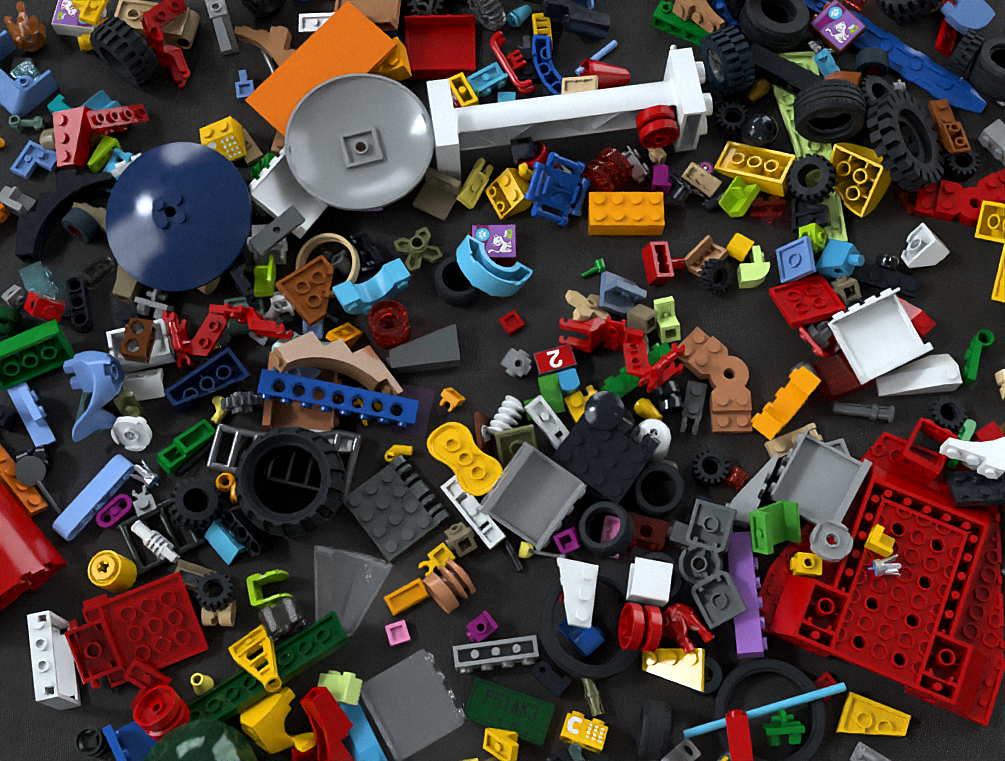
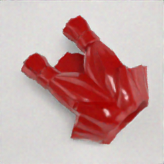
M675 603L673 606L668 607L665 612L661 613V636L674 640L679 648H683L686 654L692 653L697 647V644L689 639L687 635L688 629L697 631L706 643L715 638L701 623L691 607L682 603Z

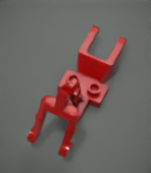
M163 0L150 10L143 12L140 21L146 34L145 41L149 43L159 64L169 69L173 81L181 83L177 88L183 89L186 85V79L190 76V70L187 67L180 47L162 44L165 36L161 28L186 12L187 7L184 0Z
M224 303V305L210 304L208 316L195 337L190 340L186 330L189 325L187 320L183 319L181 322L174 312H171L170 317L166 311L162 314V319L168 326V336L171 339L173 350L177 353V366L180 369H184L183 362L187 360L189 366H193V360L190 358L191 355L208 357L231 318L236 319L239 324H248L249 329L260 337L291 340L294 332L289 330L287 334L285 325L281 323L278 327L275 321L266 320L262 314L256 313L252 307L246 308L243 305L235 307Z
M607 316L606 321L601 318H594L587 322L574 319L564 322V318L559 320L561 329L583 333L589 337V339L583 340L570 336L567 340H564V336H560V346L570 344L572 349L590 353L604 341V348L624 352L627 374L641 377L639 387L648 384V393L668 382L673 375L677 376L683 372V364L675 367L673 361L679 356L684 355L685 345L677 348V343H673L671 351L663 355L657 363L651 366L648 362L644 338L645 331L626 327L625 319H622V322L611 320V316Z

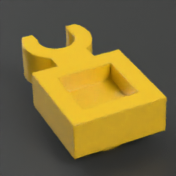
M442 542L427 554L430 560L421 562L418 567L420 570L425 566L429 567V571L425 574V577H427L431 572H434L436 567L439 570L440 565L446 568L445 561L448 558L454 561L456 557Z

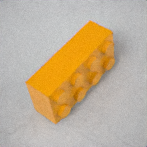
M589 192L588 235L663 234L665 226L663 192Z

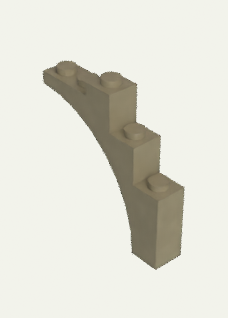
M74 202L72 208L78 207L88 212L98 222L100 229L106 233L105 208L99 207L98 209L87 203L80 204ZM118 263L117 279L112 293L117 301L135 305V296L139 297L144 284L131 277Z

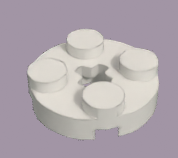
M125 416L117 418L111 430V436L118 445L119 443L125 445V449L141 451L149 445L152 439V431L144 418Z

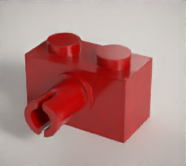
M667 241L649 242L642 250L648 285H666L674 277L673 269L685 268V262H681L684 261L683 257H670Z

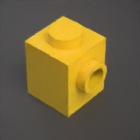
M797 552L794 558L790 560V570H793L794 576L818 579L822 575L823 559L816 554Z

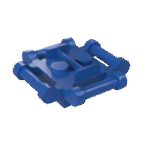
M555 152L549 154L546 165L534 162L533 167L535 169L528 191L524 195L525 199L534 202L531 216L557 222L558 225L563 227L568 223L569 213L581 217L583 212L581 209L587 189L592 183L591 180L580 177L585 169V163L566 159ZM558 163L574 170L570 174L555 169L554 165ZM545 205L560 210V215L544 211L541 207Z

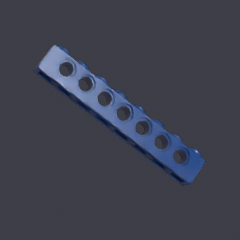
M262 369L257 395H261L260 398L272 401L273 398L281 399L280 402L292 405V402L300 403V406L311 409L312 406L320 407V411L332 412V410L340 411L339 414L344 416L356 414L359 415L360 419L364 420L376 418L379 419L378 422L390 424V421L398 423L397 426L409 428V425L413 426L415 424L419 400ZM282 383L285 389L283 392H276L273 389L274 385ZM296 387H301L305 393L302 396H296L293 390ZM321 391L324 394V398L322 400H315L313 393ZM333 396H342L343 403L335 404L332 400ZM354 399H360L363 403V406L361 408H355L352 405V401ZM372 404H381L382 411H373ZM399 407L401 415L394 416L391 413V408Z

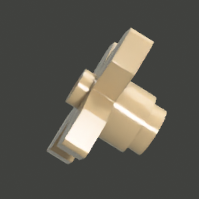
M568 290L565 295L567 302L576 307L573 312L574 320L587 322L594 318H601L606 321L607 316H610L608 312L599 308L598 295L590 294L586 299L579 292Z

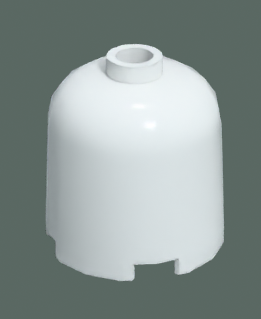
M646 419L639 423L638 426L641 430L633 442L639 445L647 433L651 434V438L643 448L644 450H646L654 437L661 441V444L647 463L651 464L665 458L669 450L671 434L667 425L662 421Z

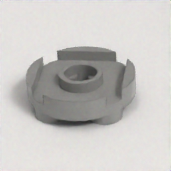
M827 520L817 524L811 532L810 549L825 561L839 562L850 553L853 547V538L850 537L849 530L844 524L835 520ZM833 537L836 545H830L826 538Z

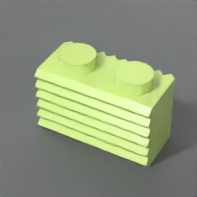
M328 670V674L320 673L317 687H327L338 704L358 705L357 701L359 700L358 697L360 696L359 693L361 692L360 688L363 681L355 678L356 674L343 672V675H340V672Z

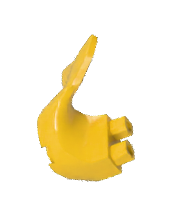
M286 686L269 693L240 712L242 730L253 740L257 741L256 744L270 754L278 753L294 745L297 750L305 752L316 745L314 732L297 735L285 732V718L292 709L289 703L296 697L293 691Z

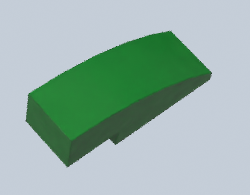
M203 419L173 439L172 445L158 453L157 463L170 476L211 440L216 430L206 419Z

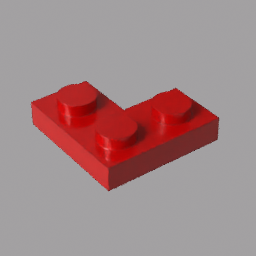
M134 658L122 677L140 687L129 707L134 709L137 701L144 693L158 685H168L171 678Z

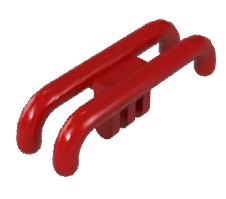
M502 31L495 32L490 39L491 49L508 74L515 89L523 95L533 93L536 88L532 85V80L519 81L515 75L516 72L527 66L523 55H520V50L517 49L504 56L500 49L506 43V38L502 37Z

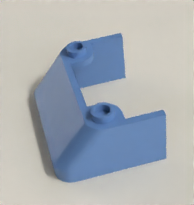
M6 30L0 33V61L16 49ZM0 69V104L9 113L18 115L20 118L27 115L60 88L49 69L35 81L27 75L20 76L13 81Z

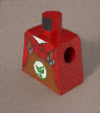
M30 290L23 308L34 317L47 321L56 318L59 323L66 301Z

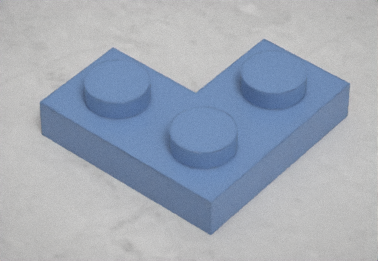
M29 140L10 170L12 173L25 179H29L37 165L53 172L57 167L56 152L46 150L41 145Z

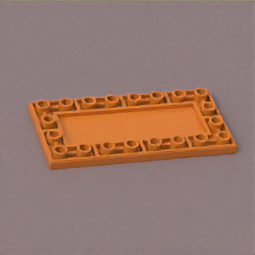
M347 1L252 92L245 101L285 138L287 123L294 108L309 91L319 84L341 75L354 73L371 74L398 45Z

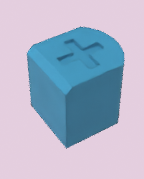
M575 368L557 373L563 397L570 396L579 391L580 381Z

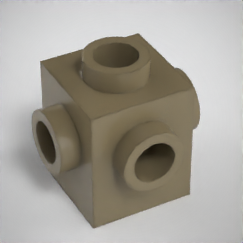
M842 275L837 277L836 281L830 283L843 304H846L853 298L862 297L859 283L854 278Z
M462 522L452 525L444 532L447 537L445 543L450 551L454 550L459 557L477 548L473 539L475 537L474 532L470 526L466 528Z

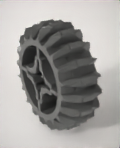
M498 0L467 1L472 14L488 31L498 30L505 24L506 14Z

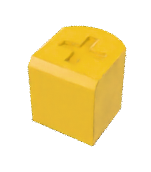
M736 233L726 248L729 256L743 263L750 253L754 241Z

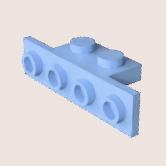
M26 381L8 388L7 391L35 446L43 444L48 446L56 442L44 418L47 414L43 407L38 406L36 402L39 399L35 391L30 390Z

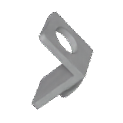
M14 284L1 297L14 310H17L26 302L28 295L21 287Z
M687 738L660 761H694L701 755V752ZM684 746L690 747L693 755H689L685 751Z

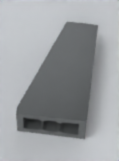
M456 324L449 325L390 349V357H386L387 368H391L392 375L460 367L461 360Z

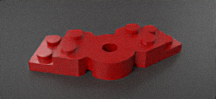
M1005 168L979 180L975 187L963 189L959 183L941 179L939 183L935 182L917 190L913 214L948 222L958 217L960 219L959 222L966 226H977L983 200L1005 204Z

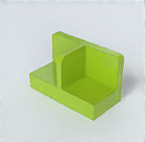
M736 176L718 203L731 218L744 216L761 188L758 184L747 185L740 176Z
M270 254L269 264H257L254 267L255 297L274 296L277 268L274 254Z

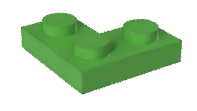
M557 373L538 377L541 396L555 414L565 412ZM535 398L523 401L524 407ZM526 411L527 420H533L529 413Z

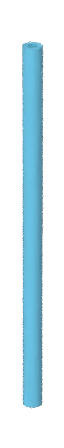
M842 682L746 711L748 720L777 712L779 709H787L846 691V686ZM725 718L683 730L684 738L687 739L726 727Z

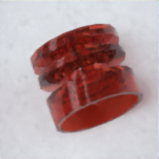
M605 147L596 156V159H593L585 167L583 174L585 179L592 181L591 187L597 192H615L620 187V184H623L632 175L633 169L622 153L612 147Z
M388 299L379 301L372 306L368 313V323L373 341L377 346L390 350L407 343L410 338L411 328L406 308L400 302Z

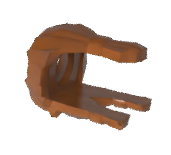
M20 1L16 4L19 14L17 24L12 21L10 15L5 16L4 22L9 29L10 38L13 39V43L18 49L29 52L38 51L45 45L47 39L46 26L38 22V18L35 15H31L28 20L24 3ZM31 35L30 41H26L25 38Z

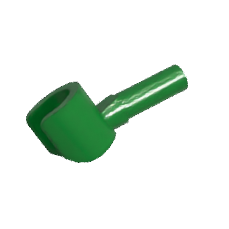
M598 259L594 261L595 267L581 274L582 278L596 272H604V260Z

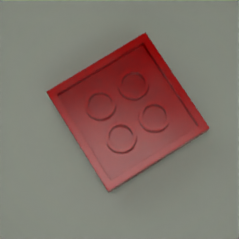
M822 274L769 288V296L791 329L831 318L840 311L846 313L845 305Z

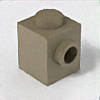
M638 304L627 311V327L645 331L644 335H647L657 328V311Z

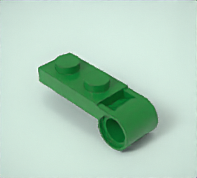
M986 329L980 330L971 340L970 348L965 351L964 360H966V364L961 371L962 385L970 386L976 380L980 354L994 342V335L991 331Z

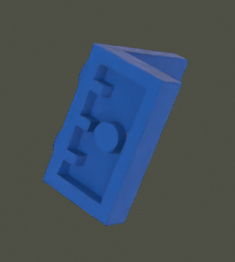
M135 721L116 730H113L111 724L102 728L116 761H148L161 754L158 742L152 740Z

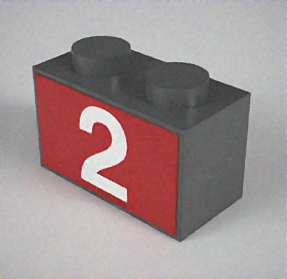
M570 344L533 354V363L538 377L577 368V362Z

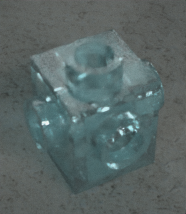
M27 59L8 75L13 81L24 75L30 76L35 81L41 76V73Z

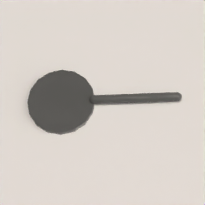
M36 456L21 458L15 466L17 479L25 485L38 484L54 509L61 515L62 511L41 483L46 475L44 462Z

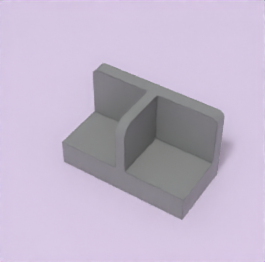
M5 186L0 192V202L9 212L17 216L30 212L36 204L35 199L22 194L15 186L13 188Z

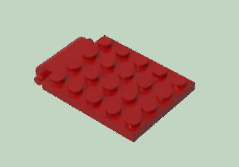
M180 571L82 609L87 623L78 626L76 619L67 622L70 630L64 632L83 684L90 682L92 689L101 686L98 678L107 675L111 688L128 682L122 677L134 658L158 670L209 649Z

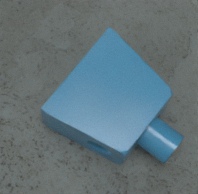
M829 239L815 268L825 279L837 278L842 275H847L848 277L852 274L855 266H862L865 259L852 243Z

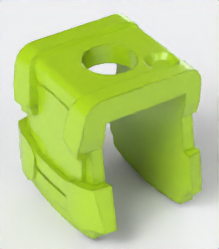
M275 569L266 572L264 575L257 573L247 578V587L251 605L260 610H274L278 608V605L293 601L294 597L289 593L276 594L264 599L261 588L262 585L287 580L289 573Z

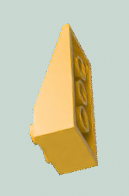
M728 141L714 166V171L733 179L736 176H740L747 185L758 184L761 191L784 197L789 188L788 182L790 181L787 179V175H790L789 167L793 168L794 165L792 163L794 161L797 162L796 155Z

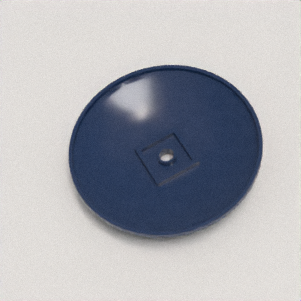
M174 142L152 148L127 166L111 191L106 209V233L112 253L121 267L131 277L148 287L168 292H181L205 286L216 280L233 265L246 244L252 220V205L248 187L233 163L208 146L192 142ZM171 208H175V215L168 217V211Z

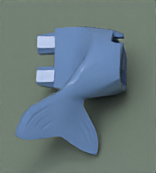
M954 0L957 2L955 5L947 1L940 8V11L946 16L944 20L964 36L969 29L976 32L982 31L995 16L993 9L984 0Z
M92 350L75 354L73 359L65 361L63 365L66 374H76V376L70 379L72 389H82L83 392H93L87 410L77 420L72 429L73 440L78 442L96 430L113 428L117 420L116 416L102 409V407L120 392L125 374L119 360L110 353Z

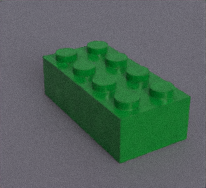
M56 318L0 342V389L2 391L62 366L65 361L74 358L73 348Z

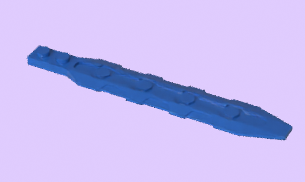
M803 0L809 13L813 15H819L824 5L828 2L827 0ZM850 11L866 26L865 32L852 45L860 50L872 47L885 50L889 55L888 67L899 73L902 78L920 86L938 100L947 99L951 107L980 115L987 103L964 78L930 60V57L912 49L893 34L878 28L859 13Z

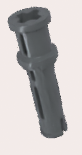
M834 401L832 406L833 414L869 417L872 421L876 419L888 420L889 423H892L894 419V405L886 407L878 406L877 403L861 405Z

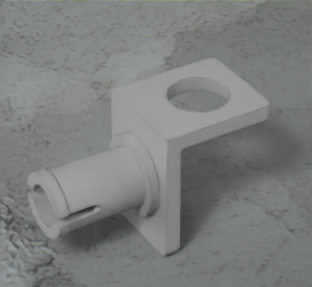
M273 302L269 311L263 314L266 320L275 321L278 327L284 322L279 317L283 310L282 305ZM253 331L249 333V336L264 346L266 344L267 337L260 338Z

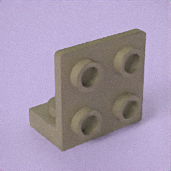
M429 167L425 174L426 182L413 202V207L445 221L462 189L461 181Z

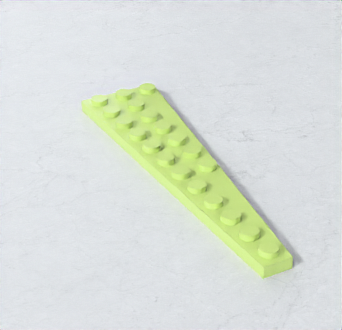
M815 51L777 53L783 58L793 61L799 66L819 75L818 66L812 58L816 55ZM771 84L797 160L799 161L798 157L800 156L805 158V154L810 153L813 156V153H816L830 161L832 154L831 143L811 142L803 138L796 131L793 109L796 96ZM812 170L806 175L804 180L807 188L814 187L819 183L821 170ZM836 191L834 193L830 192V198L824 197L823 202L816 201L815 203L816 205L822 204L830 208L831 226L822 227L825 229L826 242L829 239L847 242L840 195Z

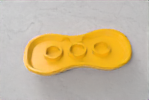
M445 423L435 429L427 439V448L430 454L453 470L460 487L470 495L481 496L487 494L503 472L501 464L476 446L471 432L461 423Z

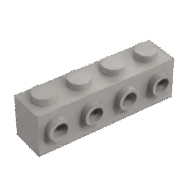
M536 635L453 646L455 669L460 671L461 674L471 673L475 668H481V671L494 669L493 666L502 665V668L513 667L514 663L522 662L523 665H531L535 663V660L539 659Z

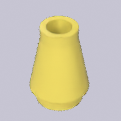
M195 673L191 677L194 692L199 696L214 687L213 679L207 675Z

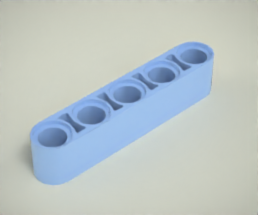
M121 454L114 456L54 521L52 529L66 541L75 538L129 479V474L134 473V465Z

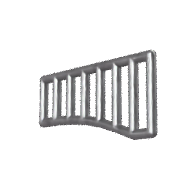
M222 423L218 424L206 464L207 468L235 475L236 468L238 467L234 466L242 436L252 437L254 440L268 432ZM345 430L316 432L325 439L334 438L332 445L337 452H339L342 438L353 440L345 472L346 487L344 497H346L349 492L362 435ZM223 432L235 434L227 465L216 463ZM290 451L284 477L272 475L277 459L275 457L266 467L261 481L318 493L320 490L319 485L310 484L316 459L312 454L308 458L303 482L291 479L298 451Z

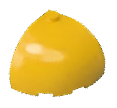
M850 143L834 144L830 160L838 174L836 179L838 185L834 186V189L844 201V205L853 213L863 218L877 206L892 181L889 176L890 169L885 171L881 165L883 157H877L872 149Z

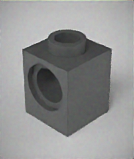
M675 521L673 526L669 525L666 537L669 538L667 544L683 550L690 547L685 539L689 525Z

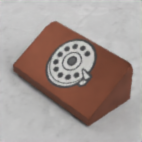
M475 412L477 447L485 454H492L491 434L487 431V427H490V418L485 414Z

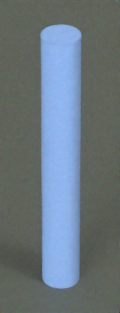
M613 40L590 59L599 61L617 47L618 43ZM580 66L575 70V73L580 76L584 68Z

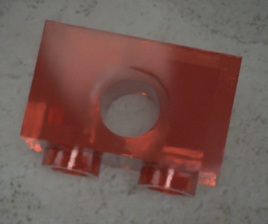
M629 513L634 524V536L630 545L638 546L640 544L646 546L651 551L662 550L669 522ZM646 529L650 532V536L643 537L640 531Z

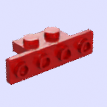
M143 104L86 112L95 134L103 133L104 135L114 133V131L123 133L128 131V127L133 124L149 121Z

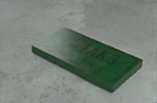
M476 677L462 718L489 728L516 732L519 739L542 747L556 705Z

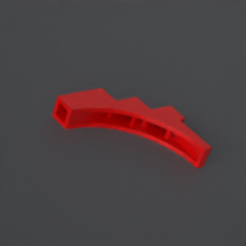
M313 687L300 703L307 713L314 731L317 761H354L341 740L348 736L349 730L354 725L327 687Z

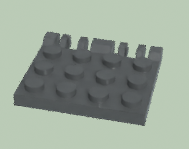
M403 455L395 458L388 466L343 499L345 506L389 563L450 517L446 509L441 511L443 508L441 503L435 505L429 512L426 511L425 507L436 498L434 494L423 499L421 503L419 502L430 492V489L423 480L413 484L419 478L417 473L412 474L403 482L401 477L412 468L410 464H406L407 460Z

